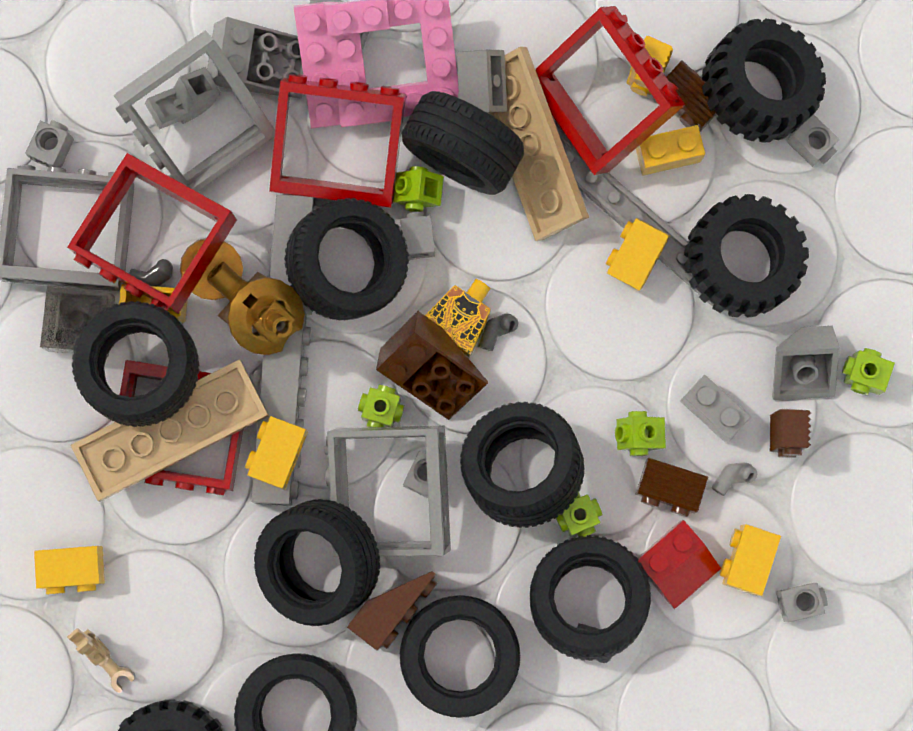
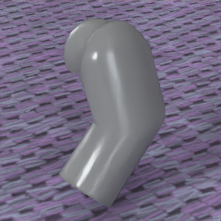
M745 462L728 464L711 488L724 496L732 483H751L755 481L757 470L751 464Z

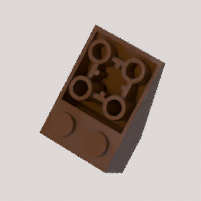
M419 311L380 348L376 370L448 420L488 384L487 379L446 331Z
M431 571L366 601L347 628L376 651L382 646L386 649L389 648L399 635L395 630L401 621L408 623L418 610V607L414 605L421 595L427 598L438 584L433 580L437 574Z

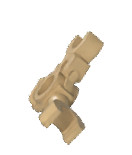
M76 628L67 636L77 646L76 650L80 654H85L95 666L99 665L109 674L111 686L116 692L120 693L122 691V686L117 682L118 677L126 676L131 682L135 680L133 672L126 667L118 666L110 658L111 653L108 648L89 629L83 633L80 629Z

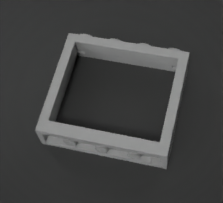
M206 30L113 95L120 104L115 108L126 124L132 120L137 127L133 134L143 147L149 144L154 152L149 156L160 170L166 167L170 172L169 176L196 192L203 189L275 137V129L215 40ZM206 53L254 125L182 175L132 105Z
M26 164L24 166H17V169L7 168L0 228V280L2 282L120 291L121 284H124L123 282L117 280L113 284L95 272L13 266L22 184L103 191L114 172H108V176L96 175V171L79 169L78 173H66V169L60 167H48L47 171L36 170L35 166ZM132 183L120 203L114 265L123 271H126L134 183Z
M445 425L336 428L327 431L324 452L328 455L329 467H327L325 473L326 484L330 486V498L328 500L344 504L345 507H349L346 439L425 437L430 541L377 542V548L379 549V556H444L451 551ZM333 548L334 557H339Z

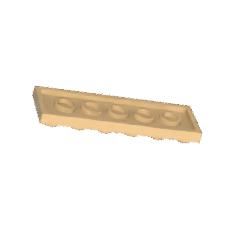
M518 47L505 55L507 112L489 114L509 127L523 142L524 156L519 162L512 178L535 241H541L589 218L529 51L527 47Z
M239 359L198 380L195 383L196 387L193 389L192 396L189 397L188 402H185L184 407L180 408L179 412L174 413L171 418L168 417L163 422L160 421L158 424L145 425L144 427L125 426L115 422L71 444V448L97 501L101 502L268 417L269 415L242 361Z

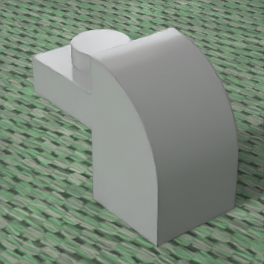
M206 67L180 76L174 88L147 98L145 105L159 129H162L179 121L184 124L201 115L214 104L220 91Z

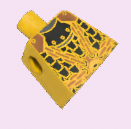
M478 279L474 280L467 292L454 285L425 315L441 326L469 358L491 312V309L482 303L491 288Z

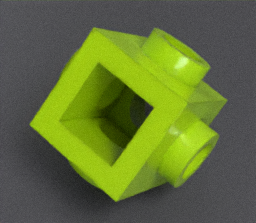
M411 166L409 171L396 172L393 202L405 205V210L410 212H423L426 207L441 206L444 176L429 172L427 168Z
M864 348L863 351L859 350L852 357L848 356L842 370V373L846 374L844 383L851 385L850 390L856 393L869 395V392L880 395L886 391L895 362L881 358L882 353L869 348Z
M378 385L377 389L370 387L368 394H362L358 411L362 412V420L367 421L366 427H393L394 422L400 423L405 405L400 404L401 398L395 395L396 389ZM378 401L386 403V409L383 412L375 410V404Z
M647 411L628 412V417L616 419L615 438L617 450H630V456H647L650 450L666 448L665 417H647Z
M578 492L577 498H574L575 501L569 504L570 507L564 510L563 514H559L556 520L562 532L567 531L569 536L577 534L578 537H585L596 532L594 526L601 523L598 517L603 514L596 498L590 500L588 494L581 497ZM576 509H583L585 511L586 517L584 520L579 521L574 517Z

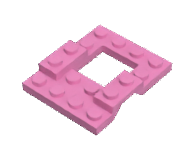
M357 0L349 2H319L294 6L303 75L307 76V81L319 82L320 78H331L338 80V85L350 86V82L366 83L360 33L420 23L427 81L391 86V88H398L399 93L406 94L404 117L411 116L421 97L430 91L444 92L458 98V75L449 0ZM381 87L368 89L381 90ZM306 94L311 128L335 125L348 127L392 121L393 106Z

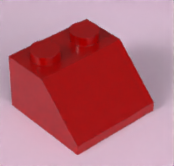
M684 520L679 521L638 557V562L645 569L649 581L673 609L677 608L721 569L703 541Z

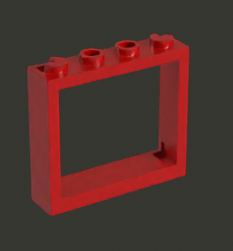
M616 6L600 7L535 69L552 116L593 175L610 172L685 106V103L676 92L678 88L668 81L663 74V67L660 62L651 57L645 48L646 44L643 38L632 30L627 23V16L622 15ZM603 26L659 104L654 111L609 151L606 150L553 74Z
M289 74V78H283L280 81L269 192L330 200L355 198L365 202L369 201L372 205L391 208L394 200L406 94L399 93L398 88H391V86H381V90L368 89L369 84L362 82H350V86L338 85V80L331 78H320L319 82L307 81V76L301 74ZM290 92L393 106L384 189L282 175Z
M127 153L67 248L76 255L73 260L85 268L89 269L93 265L100 269L98 273L100 276L113 284L117 280L126 284L124 289L137 298H141L144 294L152 299L150 304L159 306L166 311L170 309L179 314L237 219L229 209ZM136 177L216 222L170 297L90 252V249Z
M125 360L119 395L134 397L138 377L162 380L166 375L168 366ZM199 371L198 380L211 373ZM244 429L231 435L224 480L162 470L146 478L144 483L163 486L164 480L176 482L175 488L194 491V485L207 487L206 493L224 496L225 490L233 491Z

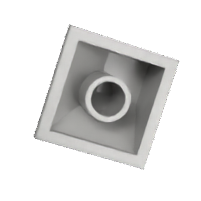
M833 325L801 327L776 347L773 400L835 397L840 348Z

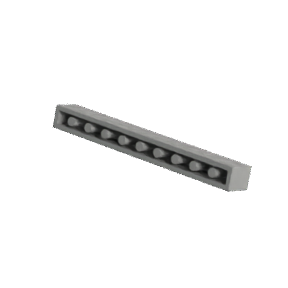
M276 195L270 278L279 279L289 286L291 283L288 282L287 268H285L284 264L286 263L284 260L286 244L297 223L307 214L320 207L315 206L313 197ZM303 305L305 317L302 330L295 332L288 338L282 352L263 355L260 399L269 416L258 421L257 434L262 422H268L270 416L301 428L304 427V420L299 419V406L305 407L306 388H301L302 376H307L308 358L303 356L304 345L309 346L311 338V327H306L307 315H312V311L305 305ZM256 439V451L261 441L259 439ZM301 452L294 467V470L295 468H300ZM294 470L286 490L253 478L251 502L255 504L292 506V499L298 498L299 481H294Z

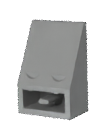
M225 17L214 24L212 38L249 92L279 96L280 81L283 78H289V74L303 75L298 36L230 17ZM209 58L207 70L215 84L229 88ZM290 92V97L302 98L303 94Z

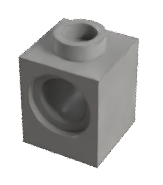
M813 114L791 135L787 143L813 167L819 160L825 164L837 152L834 145L839 141V138ZM817 137L822 143V148L815 149L811 147L808 138Z
M40 120L25 154L32 161L46 167L61 168L74 138L67 132L68 127L53 120H51L50 124ZM50 138H57V145L53 149L46 150V141Z
M424 212L406 214V218L400 219V224L403 232L402 236L405 237V243L408 247L406 249L409 253L408 259L435 257L431 215L424 216Z
M419 451L407 474L403 487L428 498V481L421 480L417 475L418 469L422 465L427 464L426 453Z
M809 583L776 591L783 622H793L825 614L824 606L828 605L824 589L818 587V583ZM801 593H806L811 601L809 608L805 611L800 610L796 604V599Z

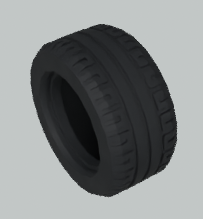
M430 91L424 94L402 130L404 146L425 164L468 188L489 195H496L505 190L524 156L522 140L509 127L482 109L444 92Z
M346 198L324 204L303 217L289 236L284 258L288 282L291 283L290 286L294 288L304 303L303 305L325 318L329 317V319L345 321L372 314L392 302L398 295L397 293L402 289L401 286L404 285V279L407 277L406 272H408L409 253L406 250L408 247L405 243V237L402 236L403 232L402 230L400 231L399 225L395 224V220L390 217V214L385 213L377 205H372L369 201L365 202L361 199ZM341 227L353 230L365 239L372 250L374 259L373 275L367 286L360 292L352 293L338 289L327 280L321 271L318 258L320 243L330 229Z
M121 302L119 305L115 304L113 307L105 308L106 310L104 311L101 310L98 315L93 316V319L87 322V326L83 327V331L79 333V339L76 340V346L73 349L72 373L75 376L74 381L77 384V389L80 390V394L97 412L125 426H151L152 424H158L160 421L167 420L166 418L168 417L171 418L174 413L179 412V409L184 407L185 402H188L189 397L193 394V389L196 387L195 383L198 382L199 356L190 334L168 311L147 302ZM140 332L156 335L162 339L167 347L169 363L166 375L159 385L147 394L135 397L114 393L106 382L104 370L107 354L114 344L127 335Z
M528 402L508 403V405H502L500 408L497 407L493 411H489L487 415L482 416V419L478 420L476 425H473L471 431L468 432V437L464 440L460 454V469L464 483L481 511L498 523L501 522L503 525L516 526L518 528L542 525L546 521L550 522L551 519H556L559 514H563L564 510L570 507L569 504L575 501L574 498H577L585 474L584 458L580 445L567 421L553 409L550 410L547 406L543 407V405L533 402L530 404ZM521 439H537L550 445L555 451L554 465L547 478L536 487L524 491H508L493 483L491 479L492 464L498 453L508 444Z
M314 499L300 503L282 512L269 521L262 530L261 535H259L258 542H256L254 569L257 582L264 597L278 613L293 622L296 621L298 624L322 626L334 623L361 606L372 594L378 582L380 556L377 542L371 533V529L362 520L360 515H357L353 510L351 511L349 507H345L344 504H338L336 501ZM308 531L322 536L331 543L338 554L342 572L340 584L335 592H323L314 589L302 579L297 571L293 552L295 541L301 532Z
M587 535V537H574L571 540L567 539L563 543L557 544V547H553L542 558L536 567L530 585V609L538 632L553 649L574 659L584 661L596 659L597 661L607 659L610 656L613 657L617 653L619 654L638 637L649 614L651 588L645 569L638 562L639 559L631 551L627 550L628 548L606 537L600 538L599 536ZM584 566L599 567L611 573L621 584L625 596L624 610L619 619L608 628L597 631L579 630L568 624L557 611L554 600L555 589L561 578L573 569Z
M465 595L444 597L433 601L421 609L407 626L399 653L401 672L412 695L428 709L444 716L457 718L482 714L498 705L511 690L520 666L518 638L506 616L492 604L482 599ZM458 619L472 621L484 628L492 638L496 652L494 668L487 680L474 689L462 692L448 690L436 683L427 671L424 659L426 642L432 632L443 623Z
M302 653L286 654L263 663L246 679L236 698L234 708L235 731H266L263 725L262 708L268 693L275 685L284 680L301 679L313 683L323 691L328 700L331 713L328 731H355L357 703L350 683L334 665L314 655Z

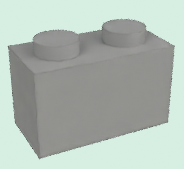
M486 49L457 52L458 98L469 102L487 113L507 112L504 50Z
M706 375L680 400L725 443L731 440L751 418L745 410Z

